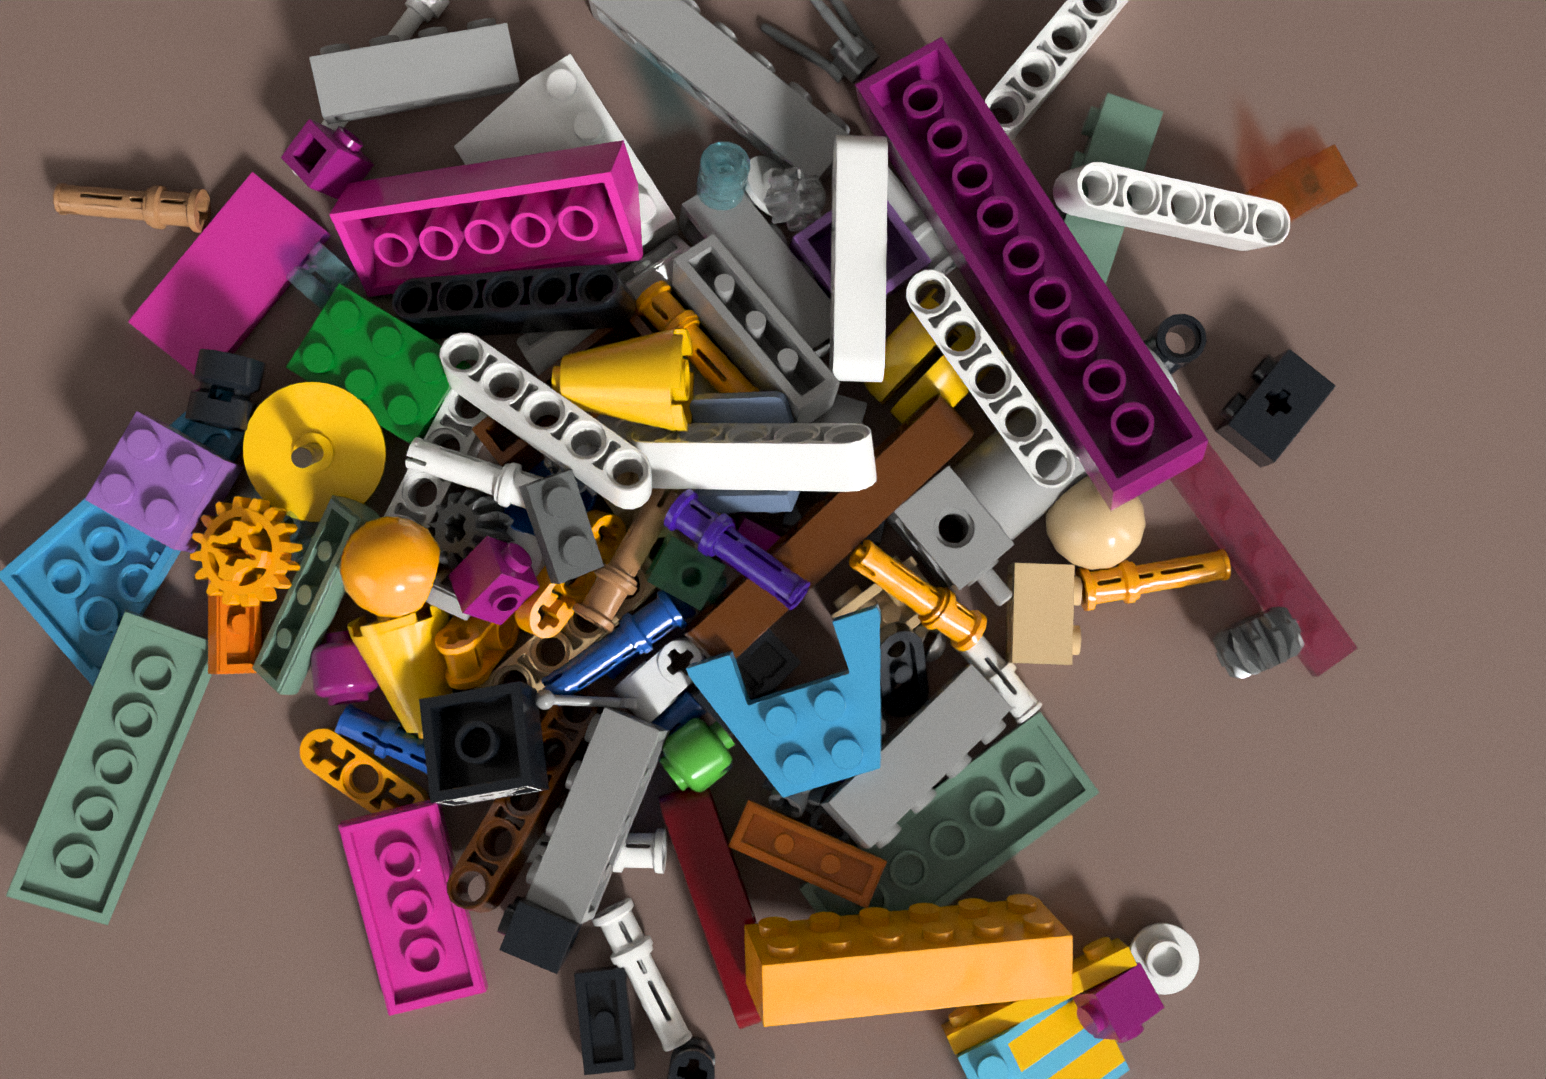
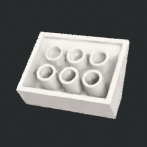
M571 54L530 78L454 146L465 165L624 140L638 182L643 255L679 233L676 217ZM633 261L608 264L607 266L617 272Z

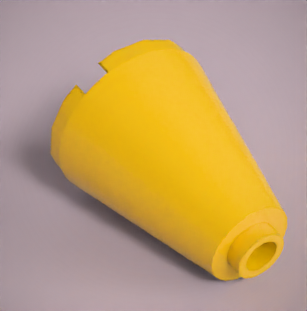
M673 328L564 355L561 365L553 367L552 389L586 412L677 432H688V424L692 422L689 405L694 397V372H690L688 359H683V356H693L690 333L687 328Z
M427 602L417 612L400 618L377 616V621L367 624L364 615L348 623L347 626L351 639L407 733H417L419 739H423L419 699L453 693V688L447 684L445 678L447 664L444 654L437 650L434 639L436 634L448 624L449 613Z

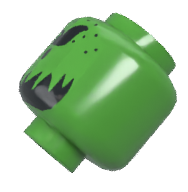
M693 718L666 739L662 748L664 756L659 762L682 791L689 787L695 792H702L731 770L733 758L728 749L734 746L735 743L717 721L708 726L704 720Z

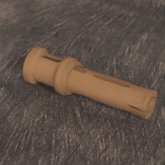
M59 183L55 187L53 194L54 208L60 215L71 214L141 220L154 229L162 230L167 225L190 227L195 233H202L210 223L211 218L210 197L205 189L199 188L193 189L191 193L168 191L163 185H154L147 188L146 191Z
M652 488L651 496L642 505L608 564L603 563L604 567L594 571L597 578L582 603H575L572 610L608 632L613 631L615 627L612 622L614 616L627 595H634L636 592L637 582L634 580V577L663 530L664 519L669 508L679 497L672 490L662 507L659 508L657 505L666 489Z

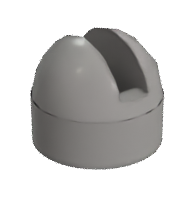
M922 624L913 629L923 642L929 630ZM937 629L930 630L936 636L925 655V662L937 660L945 651V635Z

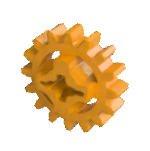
M237 496L234 497L233 503H216L218 516L203 515L201 521L207 527L205 533H193L192 539L201 544V551L190 554V559L201 561L203 568L195 574L196 580H210L211 582L207 587L206 593L209 596H222V603L226 605H239L241 603L242 607L259 606L260 601H275L277 599L275 588L289 589L292 586L290 580L285 576L287 571H297L301 567L296 561L291 560L292 553L303 549L302 544L290 541L289 536L296 532L298 529L297 525L281 523L287 511L283 508H270V501L266 499L253 498L251 500V498ZM237 545L241 546L245 550L237 548ZM249 554L255 555L256 558H252Z

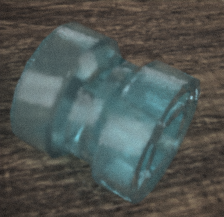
M716 142L709 145L703 151L699 164L696 190L701 202L707 207L717 211L729 210L736 207L742 201L750 172V159L746 151L739 145L731 142Z
M318 241L309 251L307 262L303 266H295L287 274L286 278L323 310L338 284L346 286L356 274ZM316 271L326 280L325 284L321 283L312 273Z

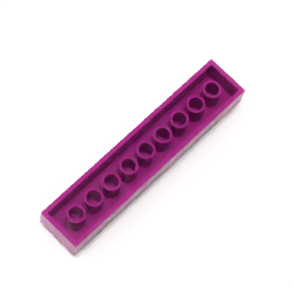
M940 37L855 84L862 117L874 136L887 137L888 158L1110 511L1201 462L1209 441L944 39Z

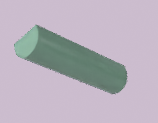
M332 495L302 559L300 570H297L291 583L292 586L283 600L252 667L257 674L281 695H294L299 692L311 667V653L317 646L322 644L346 593L339 567L342 552L348 538L366 522L380 518L374 510L360 502Z

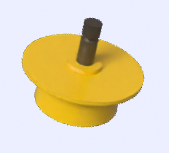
M302 382L289 385L274 392L258 406L250 418L248 428L245 431L243 458L252 485L263 499L270 501V506L283 508L287 511V516L298 520L320 522L332 495L346 497L362 504L371 497L379 485L384 472L386 446L382 429L375 415L361 399H357L346 389L323 382Z

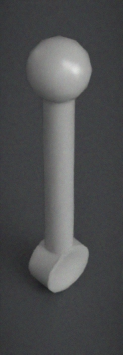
M547 689L540 690L535 696L536 705L544 710L551 708L553 705L637 709L638 698L554 695Z

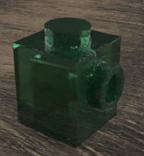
M669 532L644 575L647 582L700 611L706 601L713 604L717 600L727 581V577L722 575L726 566L720 560L713 556L703 555L698 551V548Z

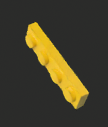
M1103 937L1086 945L1082 949L1084 955L1074 959L1072 963V995L989 1003L976 1007V1005L961 1006L948 1015L950 1021L941 1025L954 1054L956 1055L1136 966L1137 963L1129 947L1119 938L1111 941L1110 937Z

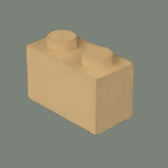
M1012 563L1008 565L1007 587L1011 590L1012 597L1007 601L1005 662L1072 665L1073 655H1079L1081 649V629L1079 625H1073L1074 606H1080L1082 600L1081 576H1074L1075 565Z

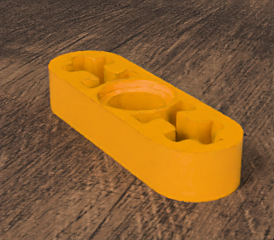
M592 510L587 512V516L602 561L608 564L618 545L626 535V527L618 516L600 510ZM602 526V528H601V533H602V535H603L604 537H603L602 541L600 542L601 536H600V534L598 533V531H599L600 527ZM544 566L536 576L540 587L515 611V619L518 626L522 630L540 638H551L558 634L573 615L574 611L572 608L575 603H582L597 578L594 571L577 577L573 584L566 586L565 583L551 584L546 566ZM552 590L560 593L561 597L557 599L558 595L552 593ZM542 606V611L545 613V616L540 621L541 616L538 613V610Z
M327 727L313 730L301 742L300 758L306 768L370 813L400 807L389 797L383 799L381 805L375 801L376 798L387 790L390 779L396 783V786L391 788L389 792L397 798L403 799L412 795L415 798L413 803L430 800L427 792L421 786L355 740L335 733V728ZM331 739L334 742L331 746V751L344 759L349 757L351 751L355 754V758L344 766L341 775L338 776L335 771L343 765L331 758L320 762L317 759L320 751L315 747L316 741L324 742ZM361 764L371 765L378 773V784L372 792H362L353 783L354 770Z

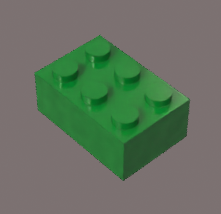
M338 284L286 366L287 369L308 382L329 383L346 389L369 407L380 426L409 444L416 437L424 440L445 397L451 390L440 359L441 345L341 284ZM464 360L457 364L455 368L466 370L472 368V366Z

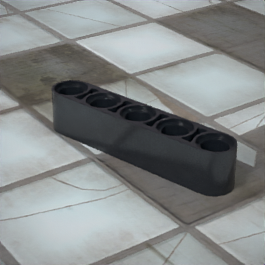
M598 264L412 278L404 281L395 290L392 297V308L411 328L429 339L449 338L458 333L490 336L615 328L628 322L634 315L636 298L614 269L607 265ZM610 293V295L607 298L602 300L604 296Z

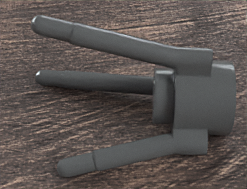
M810 0L822 18L840 38L829 51L834 57L833 62L768 23L761 24L762 32L825 70L837 83L844 77L852 84L856 83L880 58L874 50L875 45L864 35L842 0L829 1L847 29L822 0Z

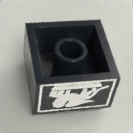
M518 681L419 699L430 803L452 807L549 790L539 707L535 703L537 689Z

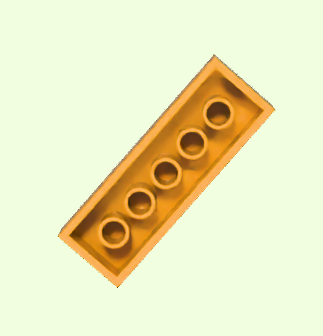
M1013 894L1007 897V901L997 902L968 898L959 901L958 905L943 907L932 903H916L911 905L909 910L888 911L884 908L871 907L861 910L857 915L839 916L832 912H818L810 915L809 919L792 921L783 917H766L761 919L758 924L744 925L746 984L763 1027L1072 995L1073 935L1039 898L1028 894Z

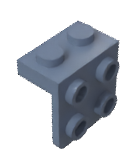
M779 391L697 394L689 405L694 423H794L788 399L784 393ZM695 489L694 492L699 495L698 501L712 511L721 514L734 512H767L774 514L792 512L801 491Z

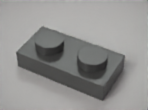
M572 469L563 470L519 486L551 584H561L604 567Z

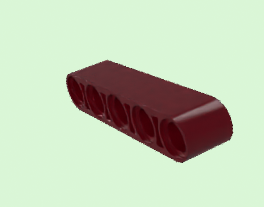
M688 787L684 791L678 789L659 796L660 807L739 1029L761 1022V1019L746 984L744 925L758 924L732 849L728 847L729 841L711 790L708 787L702 792H695Z

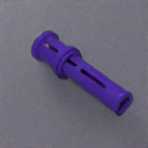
M692 489L684 491L674 501L664 519V526L670 531L678 529L698 544V551L703 555H709L710 557L717 555L723 561L725 560L745 577L777 598L788 609H794L808 592V587L811 583L792 572L776 558L742 536L741 533L735 530V524L732 522L733 519L725 513L719 516L698 501L699 495Z

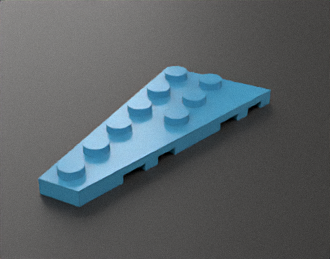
M217 389L216 400L231 402L234 393ZM186 412L170 424L173 428L234 462L243 449L245 432L222 429L186 420ZM84 499L1 570L0 579L93 686L125 609L141 615L144 614L181 551L169 548Z

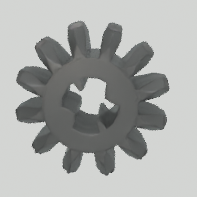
M466 489L464 493H450L448 505H435L439 514L437 521L427 524L435 531L434 538L440 548L439 563L453 570L486 536L506 543L515 541L506 533V530L514 520L504 513L505 507L500 506L494 500V497L488 496L487 493L476 489Z
M1279 606L1271 607L1232 623L1230 626L1220 630L1212 640L1217 650L1215 654L1221 666H1225L1230 677L1243 679L1287 662L1288 659L1297 656L1305 645L1300 635L1302 631L1296 619L1292 618L1288 608Z

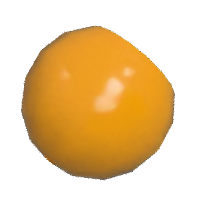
M385 516L368 521L351 534L342 552L339 571L344 589L358 606L377 616L400 618L417 612L424 605L433 586L439 563L440 548L438 542L427 528L410 519Z

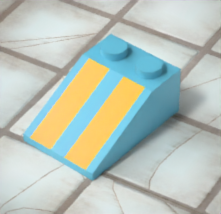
M1073 998L1067 999L956 1054L968 1079H1118L1130 1069L1115 1040L1094 1038L1093 1035L1084 1029L1077 1017L1078 1007Z

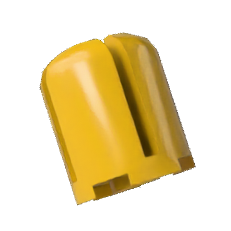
M933 288L919 305L925 309L939 307L940 304L934 300L938 295V290ZM913 311L885 339L883 381L864 382L867 390L882 405L939 349ZM966 325L954 327L947 337L948 339L951 335H954L958 339L950 347V349L957 352L969 349L976 339L975 331ZM943 355L897 402L890 412L903 423L922 404L938 393H941L954 408L970 391ZM994 367L983 369L978 374L977 383Z

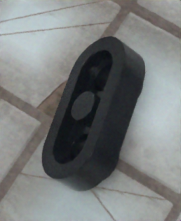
M901 622L889 623L880 628L881 704L889 714L896 717H906L917 712L925 704L929 694L924 646L921 638L907 624ZM897 684H901L899 688L894 689Z

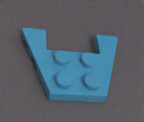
M878 604L833 619L832 623L848 670L751 700L733 651L691 663L686 668L688 676L783 798L881 767V610Z

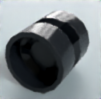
M200 349L194 372V378L200 383V387L190 392L185 419L208 426L245 432L248 428L249 420L257 408V405L250 399L251 394L260 391L266 364L241 355ZM217 389L233 392L231 402L216 400Z

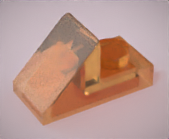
M1333 144L1309 158L1305 156L1299 158L1245 194L1273 200L1282 204L1288 212L1291 224L1358 187V184L1336 145Z

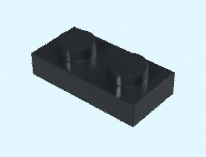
M616 965L576 970L574 978L584 1075L635 1070L636 1060L625 968H618Z

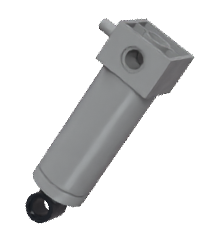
M1174 314L1166 318L1143 340L1179 395L1178 387L1171 375L1198 358L1204 351L1207 341L1206 331L1201 322L1187 314ZM1168 332L1176 333L1182 337L1185 342L1184 354L1174 353L1168 348L1166 344V334ZM1039 396L1035 398L1036 402L1068 445L1075 458V470L1071 479L1065 485L1049 489L1039 486L1032 480L998 430H996L953 467L947 466L886 519L943 588L957 592L966 585L969 587L977 581L996 605L1001 606L1012 597V592L992 569L999 562L998 558L1015 545L1012 541L1045 514L1066 491L1088 476ZM1024 408L1006 422L1007 430L1017 437H1025L1031 434L1036 426L1035 415L1030 410ZM1054 450L1043 452L1036 461L1038 474L1047 480L1060 478L1067 468L1064 456ZM940 521L951 522L956 527L958 532L956 543L946 542L941 537L938 528Z

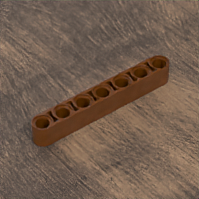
M941 393L932 396L874 449L877 481L872 486L859 491H829L766 552L792 572L811 583L808 587L810 590L971 439L974 430ZM741 574L690 622L683 634L706 658L733 651L736 659L789 609L769 592L763 590Z

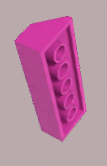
M624 140L348 183L329 214L368 297L394 294L400 284L412 278L598 264L608 265L641 260L643 256L638 182Z

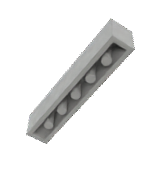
M589 0L592 15L596 20L762 154L777 161L793 179L813 195L831 176L835 135H850L848 134L850 132L848 125L836 114L828 112L825 115L811 104L813 101L811 96L795 82H790L787 85L774 74L775 68L760 53L753 51L750 55L736 44L738 42L737 37L724 24L718 21L712 24L700 15L701 10L694 0Z

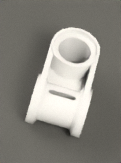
M676 638L665 645L650 660L640 664L612 689L619 698H638L637 709L629 708L635 716L652 722L678 698L677 695L693 682L688 676L686 669L682 668L676 672L670 665L675 660L674 655L671 653L673 649H676L679 653H683L687 649L691 651L694 657L689 662L690 664L705 659V656L688 638Z

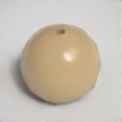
M1086 476L1066 491L1050 507L1045 515L1047 535L1056 551L1073 565L1090 570L1111 568L1127 559L1140 545L1146 526L1144 507L1138 496L1110 511L1089 476Z

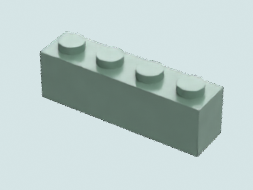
M1107 93L1099 108L1090 107L1081 130L1082 135L1088 136L1083 153L1075 151L1068 170L1092 162H1103L1144 171L1163 111ZM1082 181L1083 193L1088 198L1087 184ZM1127 190V200L1129 205L1132 206V197ZM1056 205L1055 209L1106 284L1125 226L1069 215L1062 212Z

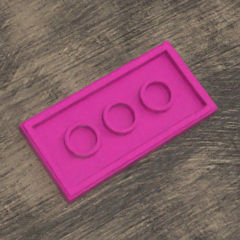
M252 172L128 322L194 375L200 349L217 350L232 354L236 352L331 235Z
M425 800L341 821L338 827L388 1015L391 1016L486 992L488 983L469 910L457 907L450 901L447 893V882L457 863L442 806L432 804L430 800Z

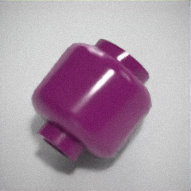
M349 631L326 634V644L319 645L312 651L311 672L313 690L316 695L327 698L328 705H344L369 700L368 693L378 687L376 679L351 639Z

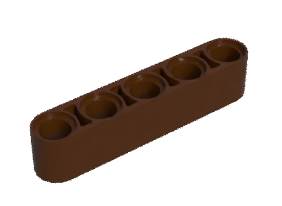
M587 687L574 694V696L598 697ZM553 705L541 722L549 790L539 791L538 802L529 811H523L521 807L522 795L495 799L449 876L447 893L450 901L457 907L479 913L490 912L496 909L504 900L533 847L546 829L552 814L559 807L569 790L565 788L568 774L577 760H583L589 746V742L585 741L587 728L596 713L602 714L604 707H591L588 718L580 723H574L572 720V713L576 706ZM563 743L565 746L564 759L560 764L549 767L546 756L548 749L554 744ZM509 830L512 835L511 848L506 854L498 856L495 851L496 838L502 832ZM482 875L485 880L484 893L479 899L472 901L468 894L469 884L474 877Z

